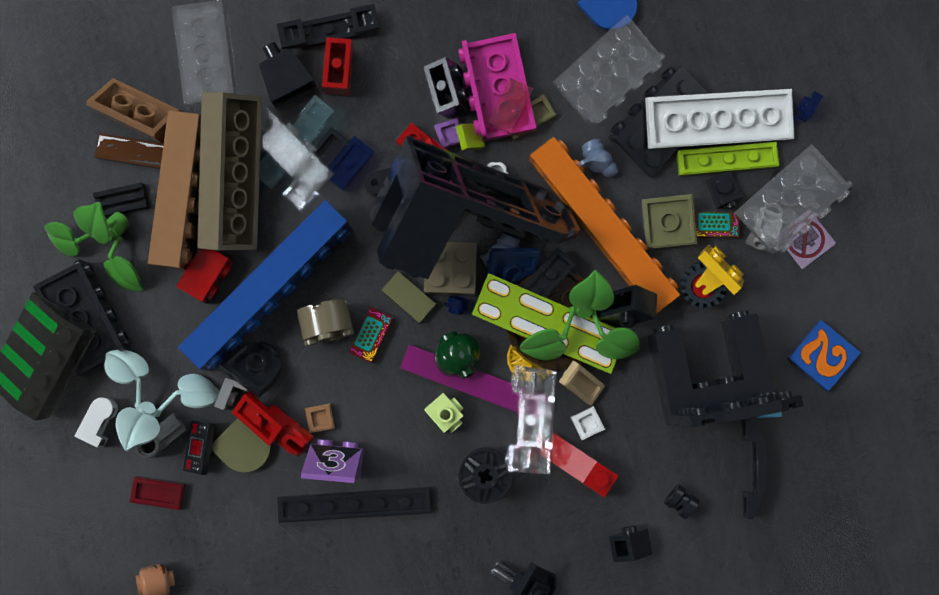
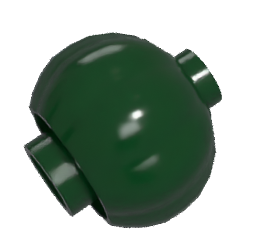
M457 331L450 332L440 338V345L436 347L434 354L438 370L449 377L460 376L462 380L474 375V368L481 358V348L478 341L469 334H458Z

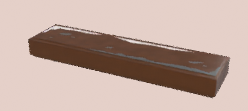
M99 133L94 157L96 159L160 169L164 144Z

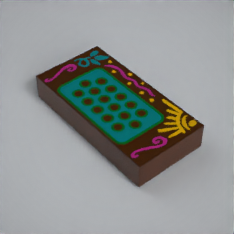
M695 212L697 238H739V212Z

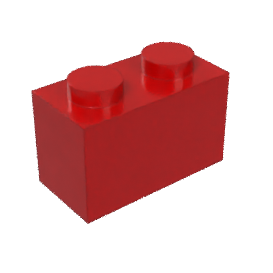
M326 37L322 88L325 94L350 96L354 56L352 39Z
M199 248L176 287L207 304L209 300L213 301L220 290L218 285L221 280H225L230 275L233 261L215 250Z

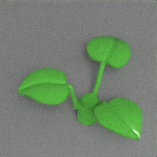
M100 202L78 207L74 211V219L79 228L87 233L79 238H75L72 230L62 223L50 222L44 226L53 245L61 253L71 257L76 256L80 252L77 243L89 237L102 244L114 240L108 254L109 260L103 263L107 275L115 284L131 291H141L144 289L132 264L122 257H114L118 244L123 240L120 235L130 227L128 219L122 213L115 212L106 220Z
M594 270L585 280L571 290L569 299L573 306L569 308L570 313L562 335L559 336L558 331L554 329H545L534 333L520 345L523 353L539 360H553L560 357L566 350V345L563 341L567 338L574 314H577L580 318H589L592 315L599 335L603 338L596 342V350L603 357L622 359L635 354L640 349L638 335L628 328H615L609 331L608 334L604 333L596 310H605L610 307L614 301V293L608 281L597 270Z

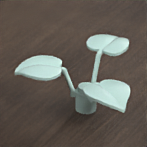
M113 350L105 355L104 367L110 379L120 384L136 382V409L131 407L125 408L118 413L116 418L117 435L125 451L149 443L158 436L160 426L155 417H159L161 412L177 396L181 395V402L185 406L203 408L214 404L220 391L207 378L198 374H188L179 379L177 384L179 390L175 391L156 409L151 402H141L140 378L147 376L149 372L148 364L144 358L128 350L122 352Z

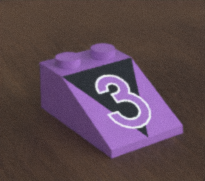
M318 439L317 444H310L301 472V478L355 483L361 479L364 448H359L357 442L343 441V446L332 445L333 440Z

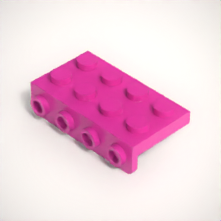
M516 33L467 43L466 40L462 41L463 48L458 49L461 64L466 63L468 70L463 75L466 88L471 87L473 96L468 97L471 112H477L478 120L473 121L476 136L481 135L482 141L485 142L536 131Z

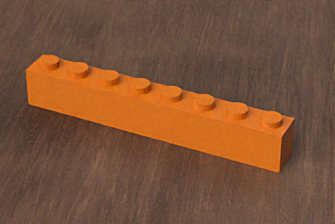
M552 137L530 154L529 161L560 200L569 206L575 219L629 286L638 285L657 294V314L680 296L677 292L679 289L678 285L671 277L667 279L661 272L663 267L660 262L654 257L651 259L645 252L647 250L646 245L640 238L635 239L630 233L632 229L624 218L619 219L614 213L616 208L607 198L604 200L598 193L600 188L593 179L588 180L583 174L584 168L579 165L580 162L576 159L573 161L567 154L569 149L562 140L557 141L555 137Z

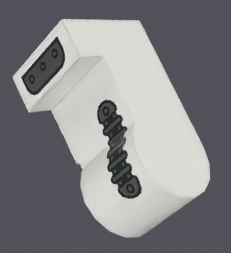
M110 398L95 399L91 403L75 437L97 448L104 447L108 438L102 434L109 420L117 414L118 406L116 402Z

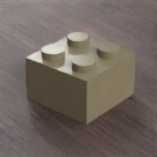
M447 242L429 279L424 278V294L475 296L477 243Z

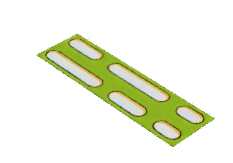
M488 273L472 315L528 338L534 333L545 329H554L558 331L559 336L562 335L570 311L566 306ZM574 314L567 338L563 341L566 345V350L563 354L610 374L616 362V359L603 357L596 350V342L603 338L599 335L593 318H580L577 314ZM600 322L605 334H608L609 331L615 329L612 326Z

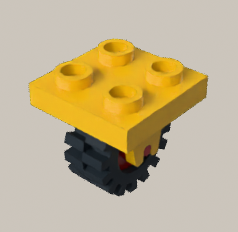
M708 245L698 256L701 262H696L689 267L681 280V292L685 295L684 299L686 301L689 300L691 302L690 305L694 307L696 305L701 309L704 307L712 308L713 305H718L725 297L727 289L735 295L742 288L744 282L742 276L744 274L736 265L730 266L724 260L726 256L717 246L712 248Z

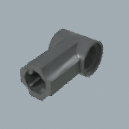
M174 413L159 424L160 432L153 440L156 446L155 450L152 453H147L145 444L136 446L139 455L146 458H156L161 455L165 448L187 431L183 422Z

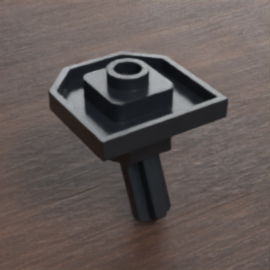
M499 561L492 568L491 574L509 585V589L513 591L512 595H553L556 591V574L532 562L524 574L521 572L517 573Z

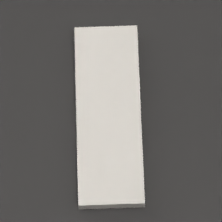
M792 89L645 98L648 149L794 139Z

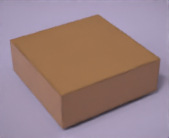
M331 403L305 408L309 433L335 428Z

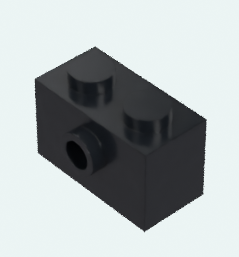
M638 285L613 291L614 301L612 305L605 310H598L597 312L598 319L618 328L624 326L633 327L635 323L656 318L657 294Z

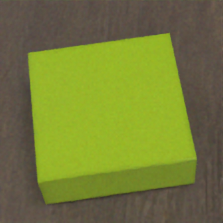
M474 123L456 126L462 151L480 150L485 147L482 136H476Z

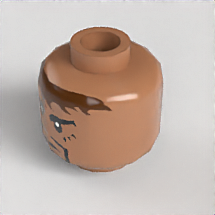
M164 564L143 567L140 569L139 575L135 576L138 595H169L170 587L175 586L173 571H167Z

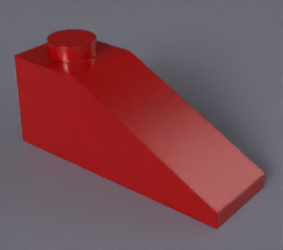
M551 432L538 452L604 498L618 478V475L553 432Z

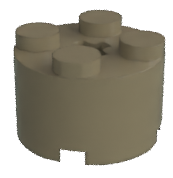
M345 299L324 301L320 305L313 307L312 304L297 310L305 346L315 345L325 340V343L339 341L340 338L354 335L350 312Z

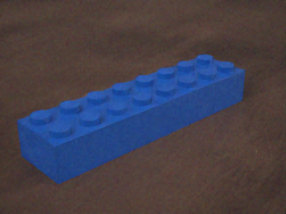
M324 200L178 348L200 370L210 371L212 368L214 370L218 369L220 363L225 359L224 356L230 350L233 352L244 342L242 338L248 332L250 334L254 333L262 324L260 320L266 314L268 316L273 314L279 307L278 302L284 296L286 298L291 296L297 289L295 285L302 278L304 280L309 278L315 271L313 267L320 260L322 262L327 260L333 253L331 249L337 243L342 244L351 235L349 231L352 229L349 223Z

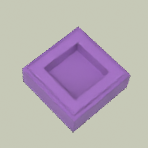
M458 117L434 125L440 145L445 149L460 144L456 126L460 125Z

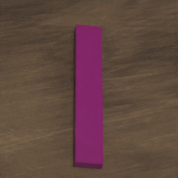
M412 345L408 346L400 367L408 372L541 422L551 400L550 397L475 369V374L464 380L460 376H446L438 370L433 353Z

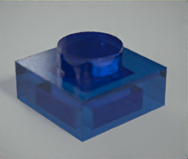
M814 91L809 97L804 96L797 107L800 112L796 118L804 123L808 121L814 114L823 95Z

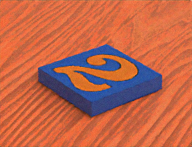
M819 320L787 359L825 391H829L860 352L826 323Z

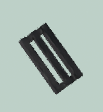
M142 182L92 193L95 203L100 202L102 209L104 206L141 199V203L103 210L105 217L112 216L115 212L127 213L149 208ZM139 190L140 192L104 201L101 200V198Z

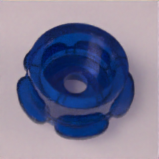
M451 295L448 297V301L444 303L446 307H449L448 312L452 314L463 315V311H468L469 309L467 306L468 299Z

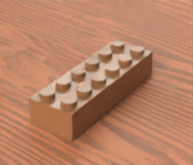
M168 110L148 264L156 267L186 271L195 256L194 251H191L192 241H196L198 234L195 218L198 216L200 114Z

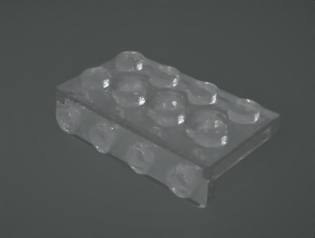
M625 15L552 83L587 124L594 122L598 124L607 117L608 113L606 111L613 105L617 107L626 99L625 94L630 89L635 90L644 83L643 77L650 72L652 74L663 65L661 61L665 58L663 52L658 53L631 18Z
M811 144L734 213L771 254L777 251L783 253L794 244L791 241L792 238L797 234L800 236L804 235L813 227L810 224L811 221L816 217L822 219L832 210L829 205L835 200L839 203L851 193L848 189L853 183L850 180L846 182Z

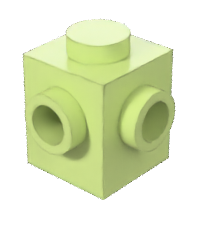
M444 393L424 409L444 433L447 430L452 433L463 424L460 419L463 417L461 411L464 408L455 398L449 400Z

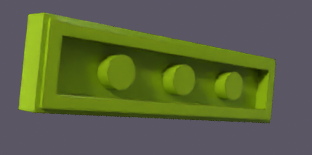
M777 142L677 150L676 152L679 176L779 167Z

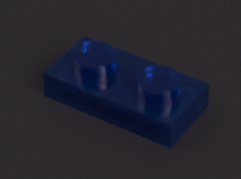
M353 136L325 170L323 176L344 191L372 157L374 151L356 136Z

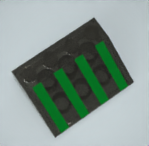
M32 292L0 352V395L13 408L34 421L50 418L97 330L37 293Z

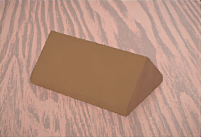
M114 78L89 98L86 103L96 113L158 143H164L168 110L179 112V109Z

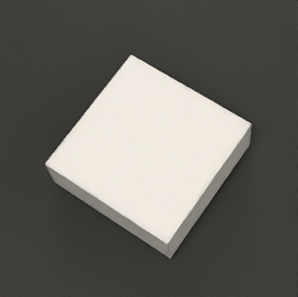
M594 406L570 417L581 440L605 430Z

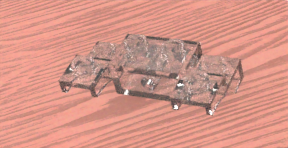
M262 103L260 154L266 150L290 176L295 178L283 194L298 207L299 211L304 212L320 195L318 190L334 173L314 153L317 148L307 139L303 141L298 136L300 131L292 123L288 122L286 125L268 106Z
M515 366V372H513L511 377V384L514 388L513 392L520 393L518 405L519 425L517 428V445H510V450L506 454V464L509 466L508 472L550 474L556 371Z

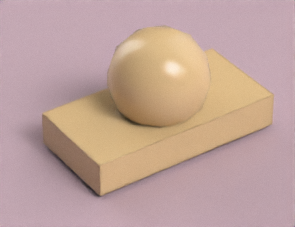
M575 361L564 371L559 381L590 406H592L605 387L601 381Z

